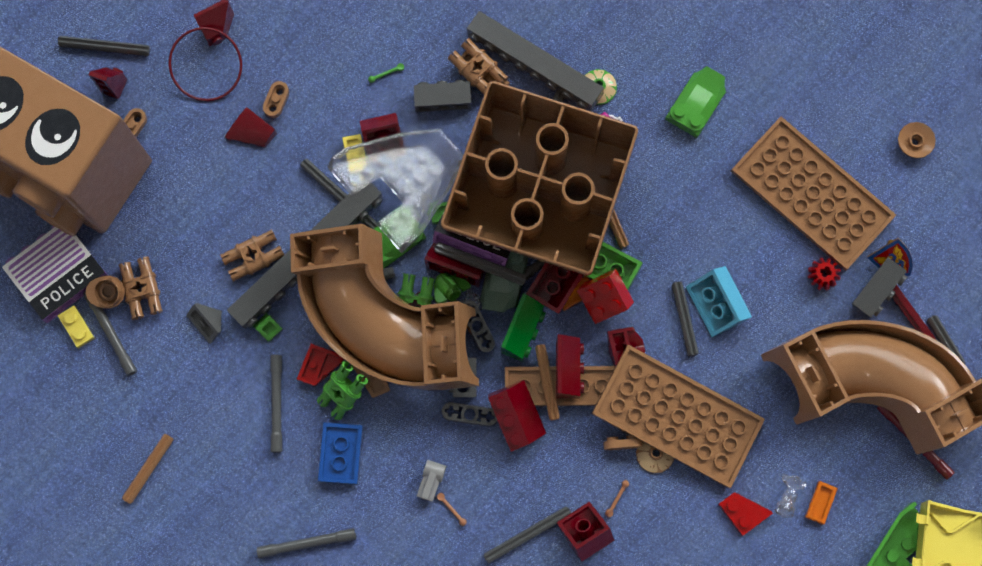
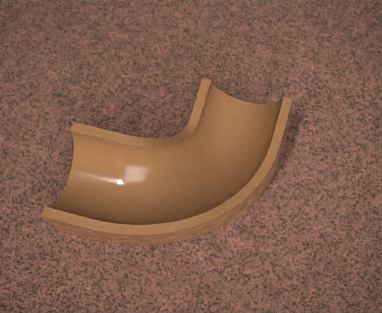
M355 224L290 234L291 273L297 274L298 290L302 305L318 334L338 355L369 375L414 389L447 390L479 386V378L474 375L468 362L465 341L468 321L471 317L476 316V309L459 301L421 305L420 308L411 306L398 297L384 278L382 233L364 224Z
M871 320L834 322L796 336L761 354L764 362L770 361L779 365L789 375L796 387L800 402L799 412L793 417L796 425L821 417L845 403L873 404L886 408L898 418L916 454L944 448L982 425V378L975 380L967 366L945 345L926 334L905 326Z

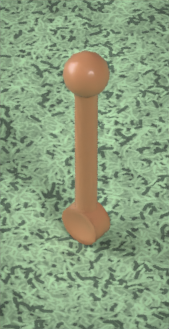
M627 480L622 482V487L610 509L606 510L605 515L607 517L613 516V510L625 488L629 486Z
M439 493L437 499L447 506L459 520L461 526H465L467 523L466 519L461 518L447 502L443 493Z

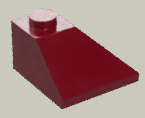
M221 0L194 14V17L199 27L214 28L228 35L234 12L228 0ZM201 30L209 46L219 45L226 39V37L217 32Z

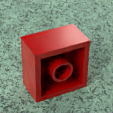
M617 269L583 283L577 290L595 324L628 310L634 303Z

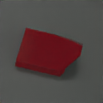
M634 327L607 331L609 354L615 367L627 345L645 353L643 339L637 334Z

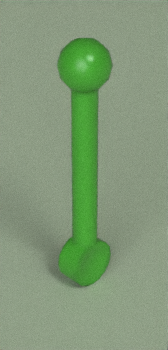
M399 63L393 69L376 76H369L368 81L373 83L376 79L390 73L403 71L404 64Z

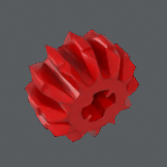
M820 258L818 262L813 261V267L808 268V271L812 273L808 275V279H814L811 285L813 286L817 283L818 290L823 286L825 290H829L830 286L835 287L837 285L836 281L840 280V276L837 274L841 270L835 269L837 266L836 262L830 264V258L826 262L823 258ZM822 271H825V272H826V274H825V275H827L826 277H823V276H822V274H823V273H821Z

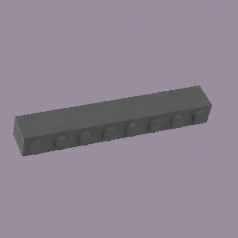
M481 11L476 14L467 27L468 37L473 42L483 44L484 48L489 52H496L502 60L515 64L514 66L522 72L525 70L534 80H541L546 83L545 85L550 90L560 91L565 99L575 101L581 109H587L592 112L604 94V87Z

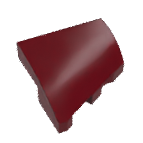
M246 107L230 127L225 138L230 141L232 139L241 141L244 144H255L265 148L277 135V132L272 126Z

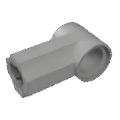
M427 460L417 497L433 502L438 485L442 482L446 465Z

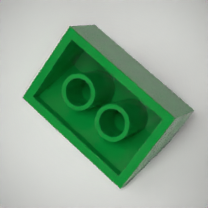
M523 293L502 343L501 354L521 362L524 357L528 358L532 347H529L531 339L535 341L539 332L536 329L538 322L542 323L546 312L543 311L544 305Z

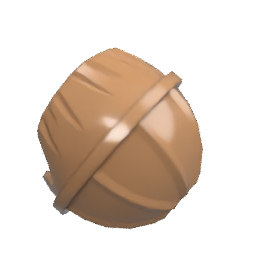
M114 276L98 277L92 280L86 287L87 299L97 307L114 308L124 299L125 289L123 283Z

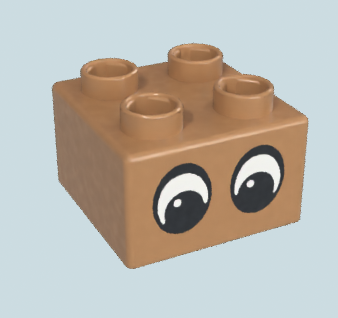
M0 46V195L9 199L13 194L35 208V213L40 218L70 236H75L82 224L98 233H105L150 166L152 159L118 114Z

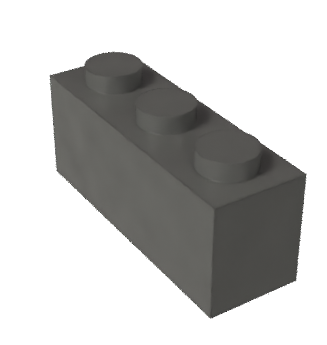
M456 80L453 83L438 81L436 84L420 82L414 85L415 112L471 109L470 81Z
M888 257L852 304L870 318L873 315L877 317L883 309L881 304L886 299L889 302L896 293L893 291L894 287L897 284L901 286L906 280L907 276L904 274L907 271Z

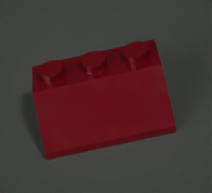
M432 244L424 259L426 268L465 279L469 284L479 288L485 271L436 253L435 247L437 244Z
M545 263L526 294L546 308L559 314L583 275Z
M557 335L556 399H580L581 394H584V382H580V374H584V363H580V355H584V343H580V338Z
M524 379L488 394V399L511 452L529 445L546 434Z

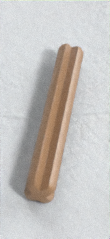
M540 344L535 347L549 420L554 421L558 420L560 415L545 344Z
M167 434L162 436L122 496L125 502L131 504L173 442L172 437Z

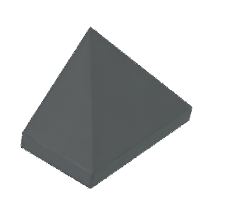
M195 303L186 314L209 344L221 332L222 311Z

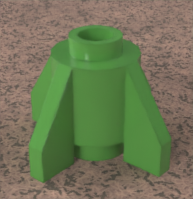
M441 273L435 278L434 282L435 302L438 304L445 303L447 300L449 302L457 301L456 299L461 295V290L464 292L471 288V285L465 279L450 275L449 273Z

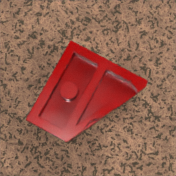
M311 343L297 380L316 387L345 359L336 352Z
M736 492L718 504L741 536H744L773 514L772 511Z

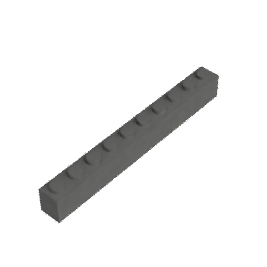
M365 178L310 231L355 225L359 221L362 222L368 217V212L372 208L375 209L382 203L384 197ZM291 249L227 309L243 328L253 327L261 314L264 315L272 308L271 305L276 300L280 301L286 295L285 291L288 288H293L298 284L297 274L291 273Z

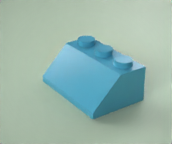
M726 266L713 269L686 286L711 337L719 335L752 317Z

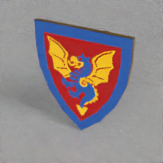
M899 238L889 240L887 245L867 256L878 268L889 257L907 271L904 275L911 276L913 268L912 256L907 246Z

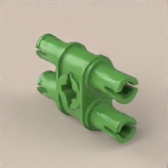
M403 273L402 287L397 293L399 294L398 297L407 303H413L416 300L420 305L432 304V300H434L432 289L435 278L429 277L427 285L428 278L423 276L421 291L418 294H414L413 286L416 275L410 274L408 282L409 274Z
M343 361L340 368L331 374L329 381L323 386L322 394L317 399L318 404L323 399V402L320 404L321 407H327L331 399L337 404L331 412L332 417L337 413L334 418L335 420H341L346 411L353 408L355 401L361 397V390L368 383L367 377L361 382L364 378L362 374H358L353 382L347 378L354 369L352 364L347 369L350 364L348 361Z

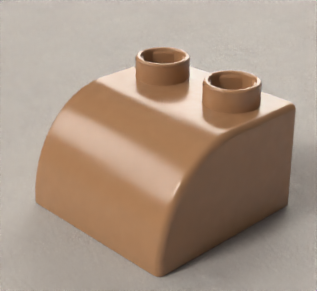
M496 81L489 82L441 220L442 228L446 231L582 275H591L633 152L638 128L629 123Z

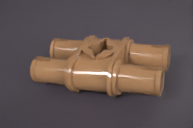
M470 38L466 40L467 43L464 41L461 45L472 56L470 61L466 62L457 51L452 52L454 55H449L448 60L459 69V74L463 75L470 81L472 87H477L483 94H485L488 85L484 80L485 76L490 74L497 82L504 84L503 81L506 82L509 78L497 67V62L493 61L485 53L484 49H479ZM475 66H477L478 68L481 66V70H475Z
M272 229L258 237L252 236V238L240 244L237 243L235 248L220 254L225 266L239 258L244 260L242 265L228 271L233 282L248 274L254 275L253 273L265 267L268 268L270 263L284 256L280 246L267 253L261 251L263 246L277 240ZM250 250L255 255V261L251 258Z
M147 256L143 257V260L141 258L137 259L141 272L140 277L134 278L131 262H124L125 265L123 263L119 264L123 279L121 282L125 289V302L129 304L132 320H138V317L140 319L144 318L140 303L143 299L148 300L151 315L163 312L159 300L161 292L158 290L156 274L152 272L149 257ZM140 285H143L144 287L141 288L142 291L139 292L137 289L140 288Z

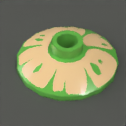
M595 69L585 74L586 77L596 83L600 82L602 87H604V94L596 105L606 104L614 98L617 84L611 73Z

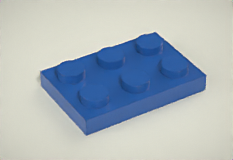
M323 422L318 482L358 485L362 425Z

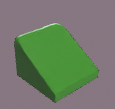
M267 313L253 326L268 342L282 330L277 322Z

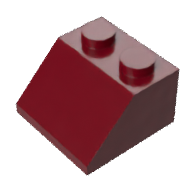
M396 113L359 121L369 164L406 155Z
M590 501L557 522L570 547L581 562L615 541L611 529Z

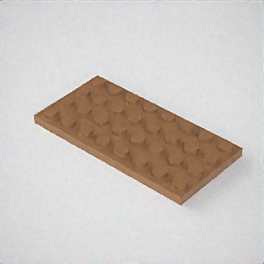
M782 116L731 170L734 175L845 271L896 216L893 211Z
M630 345L626 346L591 413L727 488L732 487L765 420L763 417Z

